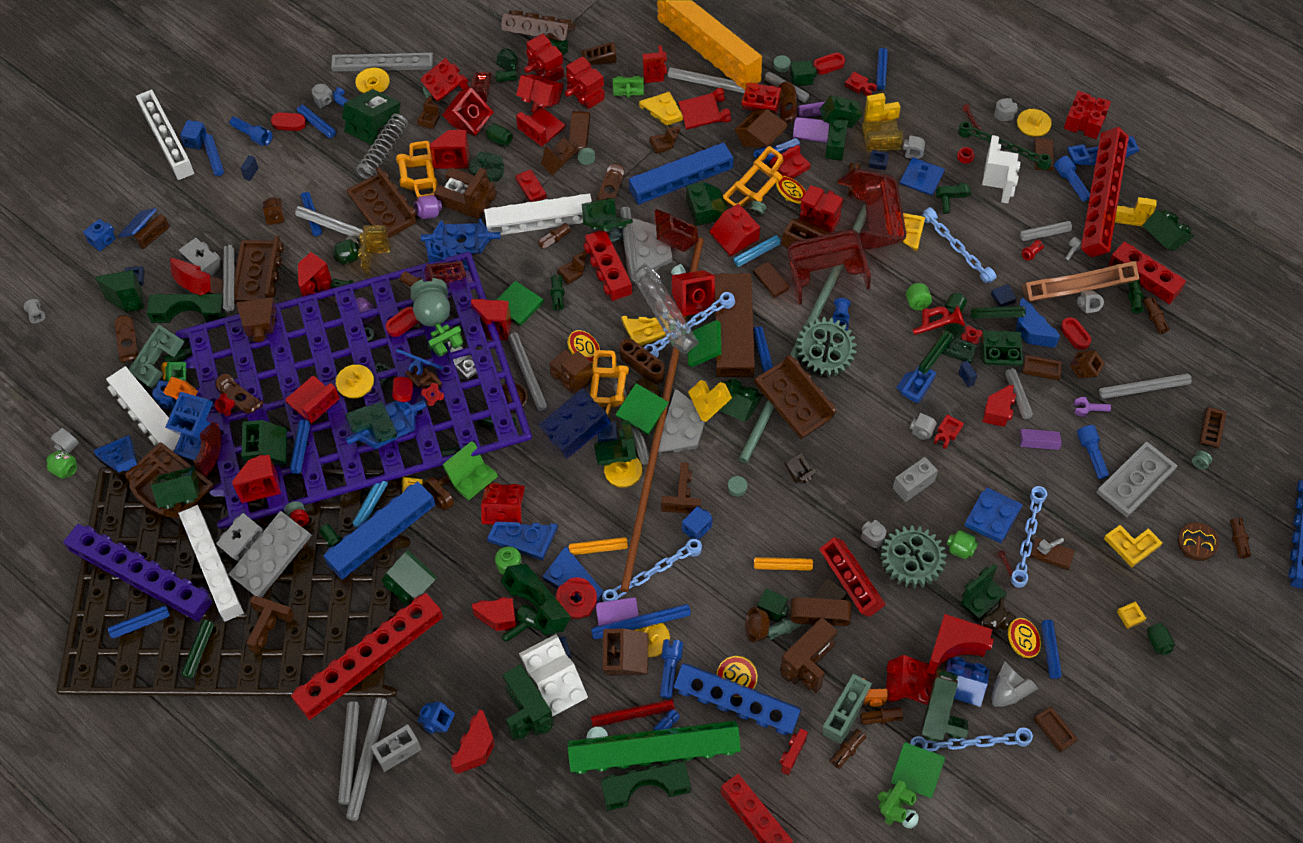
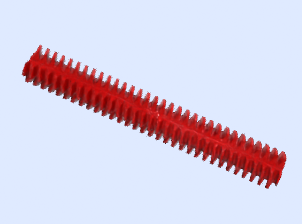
M673 698L672 701L669 699L667 702L664 700L662 703L659 701V703L644 704L641 707L621 709L618 712L617 710L613 711V713L610 711L608 714L605 712V714H600V716L599 714L595 715V717L592 715V727L593 725L598 727V724L599 726L601 724L602 726L603 724L606 725V723L608 725L611 722L614 724L616 720L619 723L621 719L624 722V719L629 721V718L630 720L634 719V717L637 719V716L642 718V715L647 717V714L652 716V713L657 715V712L660 714V711L662 714V711L665 713V710L666 712L670 711V709L675 710Z

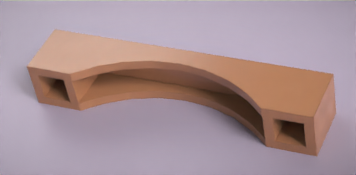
M1136 261L1075 275L1027 282L1022 285L1025 300L1031 303L1081 293V291L1132 283L1139 280Z

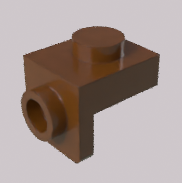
M272 197L263 201V211L267 225L284 222L281 198Z

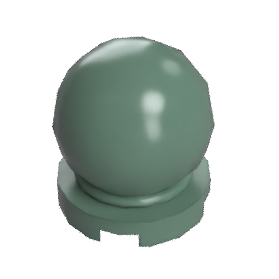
M432 278V281L423 282V279L415 282L410 288V296L414 302L413 313L416 320L424 326L435 327L434 325L437 323L443 324L450 314L446 283L437 278Z

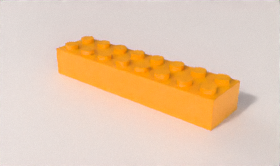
M657 0V17L659 22L667 26L671 32L677 34L681 40L688 43L692 49L709 60L727 77L735 81L738 86L745 90L747 83L761 82L762 56L692 0Z

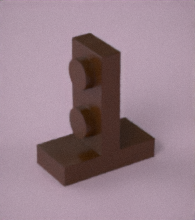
M681 462L678 497L662 496L661 512L690 514L697 506L701 508V499L690 498L691 488H687V483L692 481V470H689V463Z
M253 595L250 604L254 611L260 612L261 615L246 644L251 652L258 654L260 649L266 645L267 635L275 627L276 618L291 623L295 615L291 607Z

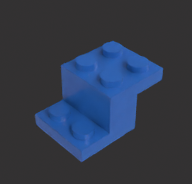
M180 392L165 428L180 435L173 451L178 456L206 464L220 431L219 427L206 421L213 404L212 401Z
M986 488L979 496L964 526L1001 544L1008 535L1023 504L990 488Z

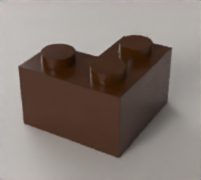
M564 350L549 362L551 376L555 380L558 379L562 382L564 388L569 392L572 391L575 395L586 388L592 381L591 362L579 351L572 355L568 350Z

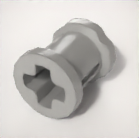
M30 299L23 305L24 310L29 314L30 322L34 324L42 322L46 318L37 299Z

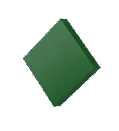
M514 281L497 299L509 302L511 321L520 327L544 303L543 298L517 281Z
M715 320L688 333L689 366L694 367L721 355V322Z
M636 383L617 411L616 417L623 421H629L630 425L649 435L669 402Z
M904 742L891 783L896 785L899 780L904 781L907 789L932 798L945 757Z

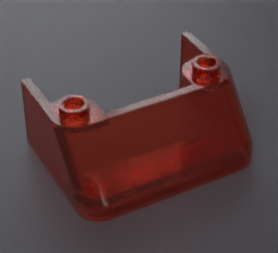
M854 168L837 180L838 184L851 186L854 197L859 201L865 202L870 230H865L848 241L847 246L870 250L897 244L906 239L907 234L899 187L893 176Z
M852 229L792 242L788 246L787 254L798 305L802 304L801 287L808 285L810 282L809 272L844 264L849 274H862L866 290L870 289L871 274L857 231Z

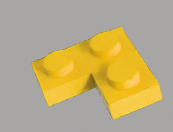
M884 93L867 96L864 112L865 124L899 118V102L885 104L886 98Z
M1138 197L1134 208L1117 206L1115 223L1143 227L1142 225L1154 213L1157 200Z
M700 380L688 391L700 419L705 422L732 399L726 384L722 382L718 383L710 391L707 383Z
M1119 525L1104 537L1106 542L1131 568L1162 545L1159 538L1149 528L1134 539Z

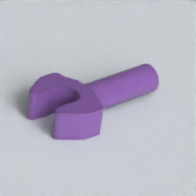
M1086 397L1076 399L1073 404L1084 407L1075 409L1074 413L1080 417H1086L1090 411H1111L1110 404H1091Z

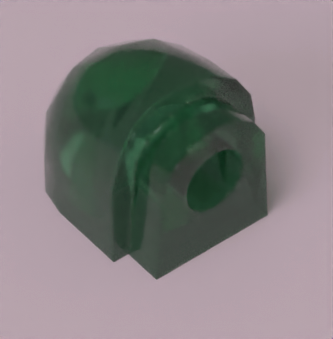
M502 48L497 55L496 64L507 71L515 70L518 64V56L514 51Z

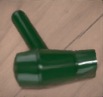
M525 604L521 605L516 612V619L521 623L506 632L502 639L507 642L528 627L540 630L534 623L538 611Z

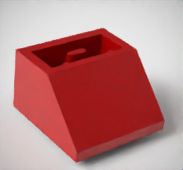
M747 83L741 106L744 110L750 111L768 109L777 115L781 88L760 85L758 83Z
M310 252L298 263V286L302 297L330 289L333 282L327 263Z
M471 299L472 309L481 317L480 322L484 333L492 339L487 325L492 324V321H494L500 340L509 341L508 335L511 328L509 302L503 300Z

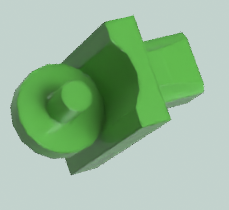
M617 76L613 78V96L627 95V98H630V95H644L643 77L633 76L632 78H624L623 76Z
M439 323L435 324L436 330L430 333L434 339L428 341L429 345L427 347L430 351L433 350L438 357H441L447 353L445 343L450 341L454 349L462 346L461 329L457 326L450 330L448 325L441 327Z
M901 780L898 781L893 790L889 789L887 793L881 791L877 796L881 802L879 805L881 813L886 818L884 821L890 825L893 821L903 823L907 815L906 809L902 808L903 804L912 806L917 799L915 792L907 789L905 782Z

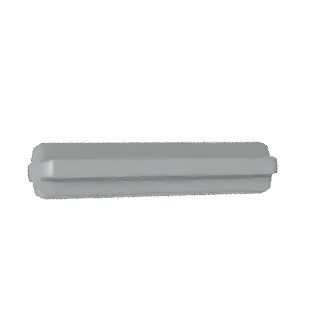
M767 72L764 79L776 87H779L782 82L786 81L772 72ZM793 85L796 90L797 99L806 102L809 99V93Z
M1070 221L1022 230L1020 231V238L1022 241L1069 232L1072 230V224Z
M1014 368L1008 369L1005 375L1009 385H1014L1013 393H1016L1015 400L1022 418H1031L1033 412L1017 372Z

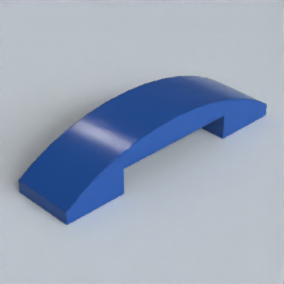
M1133 136L1128 138L1126 157L1139 151ZM1085 145L1068 147L1067 151L1073 163L1095 165L1099 146L1086 148Z

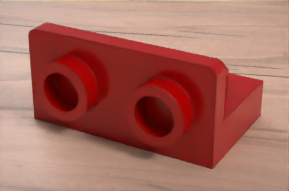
M661 45L658 46V53L642 54L644 83L664 81V74H667L664 62H667L666 51L663 52Z
M796 145L781 154L784 160L777 172L782 176L793 179L809 170L811 164L801 155V147ZM774 156L770 161L771 169L778 160L776 156Z

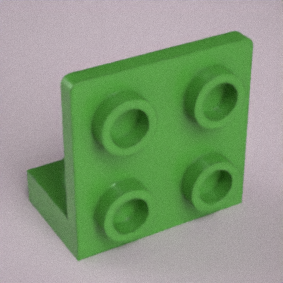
M473 441L443 464L455 491L468 501L498 477L496 471L484 463L481 455L471 456L473 451L477 449Z

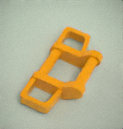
M429 141L411 143L410 156L406 154H398L396 156L401 177L399 180L400 186L415 191L417 199L421 196L434 195L437 186ZM427 148L428 154L413 156L414 150ZM426 165L428 178L417 180L408 178L406 167L412 168ZM433 188L434 191L431 194L420 195L418 190Z
M768 146L758 159L753 162L754 165L739 181H736L723 195L724 201L732 207L737 205L738 203H734L729 197L738 190L746 196L739 202L742 207L750 200L761 202L763 200L762 197L771 187L783 178L777 172L784 160L783 156L771 146ZM770 153L778 158L772 169L762 162ZM760 169L770 179L755 193L744 185Z
M596 350L594 352L593 367L591 368L590 396L587 398L586 420L589 423L608 422L612 407L623 404L625 401V380L629 371L627 366H617L614 351ZM612 357V368L597 367L598 358ZM599 377L618 378L615 396L610 398L597 397ZM592 406L607 407L605 415L603 417H591Z

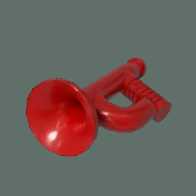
M958 305L951 315L947 308L939 306L932 309H922V326L912 330L914 336H916V334L951 323H957L964 327L965 322ZM937 314L943 315L941 319L929 323L930 317Z

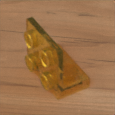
M896 120L862 122L866 151L901 149L903 131L898 130Z
M385 225L363 226V233H360L362 248H359L358 256L361 259V267L365 269L366 276H370L372 253L390 252L391 246Z

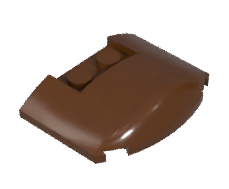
M162 442L126 473L131 491L144 506L160 515L178 519L180 518L179 512L191 508L214 487L212 482L196 470L200 492L198 498H195L194 502L184 504V502L176 503V506L169 509H164V507L158 508L151 488L155 476L192 467Z

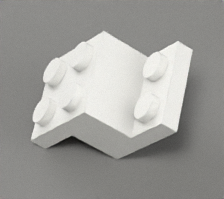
M992 135L982 185L1003 188L1001 202L1008 203L1010 197L1014 196L1015 186H1017L1018 175L1016 172H1019L1020 161H1017V153L1000 151L1001 144H998L999 136Z
M556 634L519 653L528 676L552 710V716L588 698L576 667L565 654L559 637Z

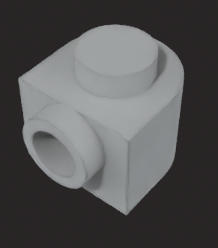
M317 84L312 88L314 102L319 108L334 101L333 93L327 85Z
M1012 98L1000 99L995 107V118L1000 121L1013 120L1015 113H1017V103H1013Z
M909 135V139H905L903 150H906L905 157L911 159L912 157L916 159L923 157L925 141L920 137Z
M1081 291V296L1077 298V304L1085 313L1099 311L1103 307L1104 300L1095 291Z
M920 413L918 419H913L909 429L913 430L912 434L916 435L917 438L925 440L931 438L937 423L933 418Z
M63 428L51 437L56 451L63 450L69 454L79 444Z
M876 519L872 523L866 522L861 529L863 531L861 540L872 548L882 546L886 537L885 527Z

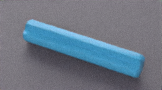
M777 235L772 236L734 257L733 263L736 267L742 266L780 245V238Z
M387 481L373 485L353 521L355 528H358L362 522L368 520L388 484Z

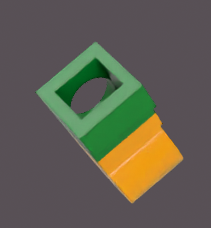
M186 362L162 363L163 379L169 381L171 377H176L186 381Z

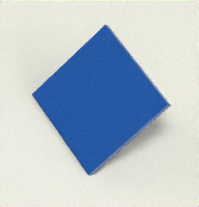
M912 157L899 184L932 196L945 169Z
M157 209L140 211L119 233L118 237L131 236L148 225L144 223Z
M396 350V352L414 358V362L410 364L408 369L410 372H413L417 366L418 371L416 374L421 375L424 363L443 370L442 366L402 350Z

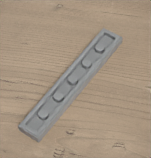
M433 53L332 55L331 69L332 72L363 71L368 68H380L384 71L431 70L433 68Z

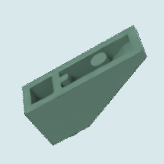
M855 674L852 675L823 725L824 736L839 744L843 743L854 724L872 683Z

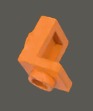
M171 377L163 393L177 400L180 392L196 396L198 390L187 381Z
M870 689L863 705L880 707L886 704L888 697L887 689Z

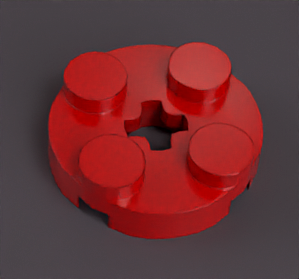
M571 578L558 588L556 599L568 612L571 619H581L590 616L595 609L597 594L593 586L586 579ZM575 594H579V597L582 598L578 603H574V600H571V597H575Z

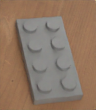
M1146 441L1096 493L1128 518L1176 470L1178 465Z
M280 511L228 575L252 594L262 598L312 535Z

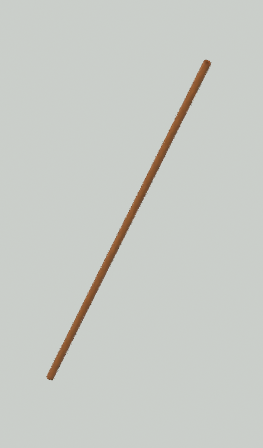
M701 237L696 239L690 272L697 271L704 241ZM680 314L678 327L686 323L687 316H681ZM681 329L676 331V336L682 332ZM683 335L675 339L662 396L668 402ZM668 406L656 423L620 590L622 592H628Z

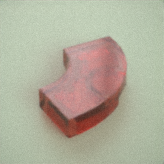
M212 422L199 434L201 449L193 461L199 473L204 477H207L212 471L220 453L221 433L216 422Z

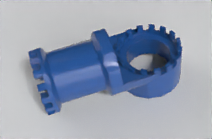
M839 297L834 301L833 323L840 320L841 325L846 324L844 330L848 331V307H850L851 302L846 298Z

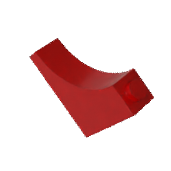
M944 614L926 673L935 675L938 667L944 661L954 656L977 655L984 657L986 650H991L994 639L990 638L993 629Z

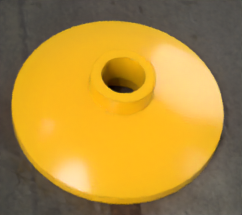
M368 68L358 74L355 83L361 93L371 89L382 93L389 86L390 79L384 70Z

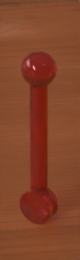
M964 104L963 110L969 115L974 128L981 131V127L977 125L969 110L970 105Z
M1000 550L998 556L1002 558L1010 576H1012L1013 571L1005 557L1006 553Z

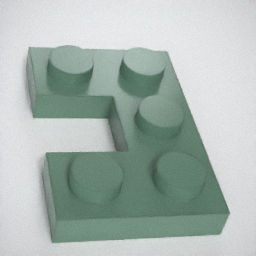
M158 324L128 370L137 379L154 389L164 373L153 365L163 350L175 357L185 341Z

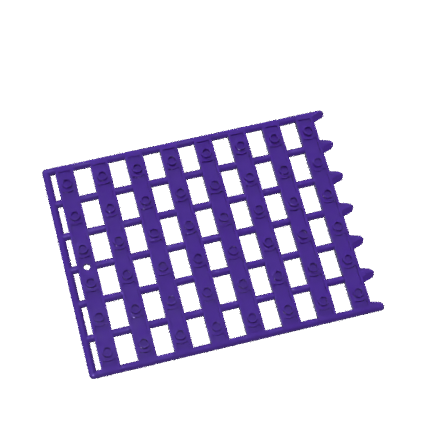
M470 252L446 257L442 261L424 263L275 304L277 311L274 332L267 334L268 338H265L260 343H250L249 337L246 336L240 314L175 332V335L179 338H189L193 355L182 362H186V368H196L200 385L195 388L198 390L196 396L213 402L206 421L220 428L213 445L214 449L210 452L206 463H217L221 482L211 488L209 492L211 496H225L229 513L227 517L217 523L219 529L231 527L235 518L242 513L255 520L279 513L280 511L283 512L285 506L291 502L298 501L303 503V505L370 487L376 483L394 480L442 466L455 454L442 457L435 434L438 431L454 427L460 450L473 441L477 449L473 451L471 456H477L532 439V434L495 323L492 321V324L487 325L492 341L487 342L480 322L481 317L471 306V299L473 297L470 290L472 289L476 290L478 299H487ZM466 260L473 282H467L461 261ZM443 266L449 285L448 296L452 295L459 317L447 320L440 325L441 327L448 325L449 328L462 325L468 348L450 352L447 342L444 344L447 349L446 354L438 357L431 350L432 358L425 360L443 367V370L436 367L435 369L439 380L442 382L441 389L439 390L444 393L451 420L433 425L427 407L417 411L414 431L377 448L385 474L366 479L359 454L375 449L367 444L357 447L356 442L348 445L345 438L354 434L351 422L356 421L359 414L362 418L388 405L385 403L379 380L396 375L398 377H406L405 372L408 371L410 364L414 362L413 358L396 352V350L399 349L411 354L407 339L425 335L428 343V341L434 339L430 333L436 330L435 327L422 324V328L405 332L398 337H392L387 333L386 322L399 313V309L413 306L414 303L412 299L396 302L389 281L400 278L401 274L407 271L417 278H422L423 282H427L428 279L425 271ZM371 286L378 308L359 312L353 290ZM335 296L341 318L323 322L317 300ZM299 305L305 328L286 332L281 310ZM380 315L386 338L368 342L362 319ZM225 325L231 348L213 353L208 330ZM344 325L350 348L331 353L325 330ZM307 335L313 358L295 363L289 340ZM270 345L275 368L257 373L252 350ZM389 345L395 368L377 373L371 349ZM481 346L482 349L476 350V347ZM492 348H495L502 371L498 373L490 352ZM233 355L238 379H234V381L255 398H258V400L264 401L259 380L278 376L283 399L268 404L264 402L263 407H260L259 410L257 409L255 413L246 414L243 411L232 413L230 416H225L224 413L217 412L215 401L220 398V393L215 386V381L218 377L215 360ZM352 355L354 365L367 367L374 377L372 389L363 396L367 410L348 415L344 396L338 392L340 399L327 410L329 420L313 425L310 424L301 469L308 496L289 501L283 476L291 474L290 466L281 468L280 465H274L278 474L281 494L267 497L268 508L250 513L248 502L241 503L232 484V481L240 472L237 454L242 453V445H234L229 422L246 417L248 421L264 420L269 422L267 411L286 407L291 431L287 432V440L293 438L295 443L299 421L306 419L289 406L285 399L301 386L297 370L315 365L319 381L325 386L332 383L336 387L335 383L338 374L334 359ZM471 355L478 378L460 383L453 359ZM426 363L423 364L425 367L431 366ZM504 378L513 401L508 404L500 379ZM414 384L412 399L408 403L414 405L424 400L426 404L425 396L421 395L422 388H417ZM481 385L488 409L470 414L463 390ZM512 410H516L523 432L522 435L517 434L510 413ZM491 417L499 441L480 446L473 421ZM385 423L382 428L389 429L392 424ZM332 428L338 452L319 457L313 432ZM416 438L423 463L404 468L397 443ZM340 460L347 485L328 490L321 465Z

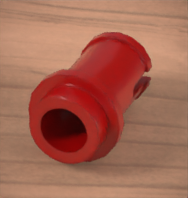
M1035 240L1029 247H1025L1021 253L1023 259L1026 261L1033 260L1035 255L1044 248L1043 244L1038 247L1042 242Z

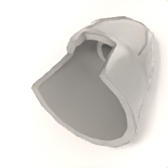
M1004 661L1002 669L993 684L992 705L994 707H1004L1015 704L1037 691L1038 687L1032 680H1024Z

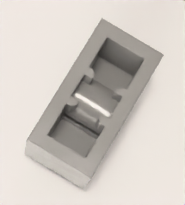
M194 238L179 249L184 262L200 266L201 271L210 274V277L222 269L219 255L216 252L212 253L204 241L200 242L197 238Z
M924 457L895 477L893 490L907 502L935 482L938 470Z
M242 513L235 518L233 525L220 536L216 544L239 562L264 532V529Z
M408 724L370 746L384 772L421 750L420 744Z

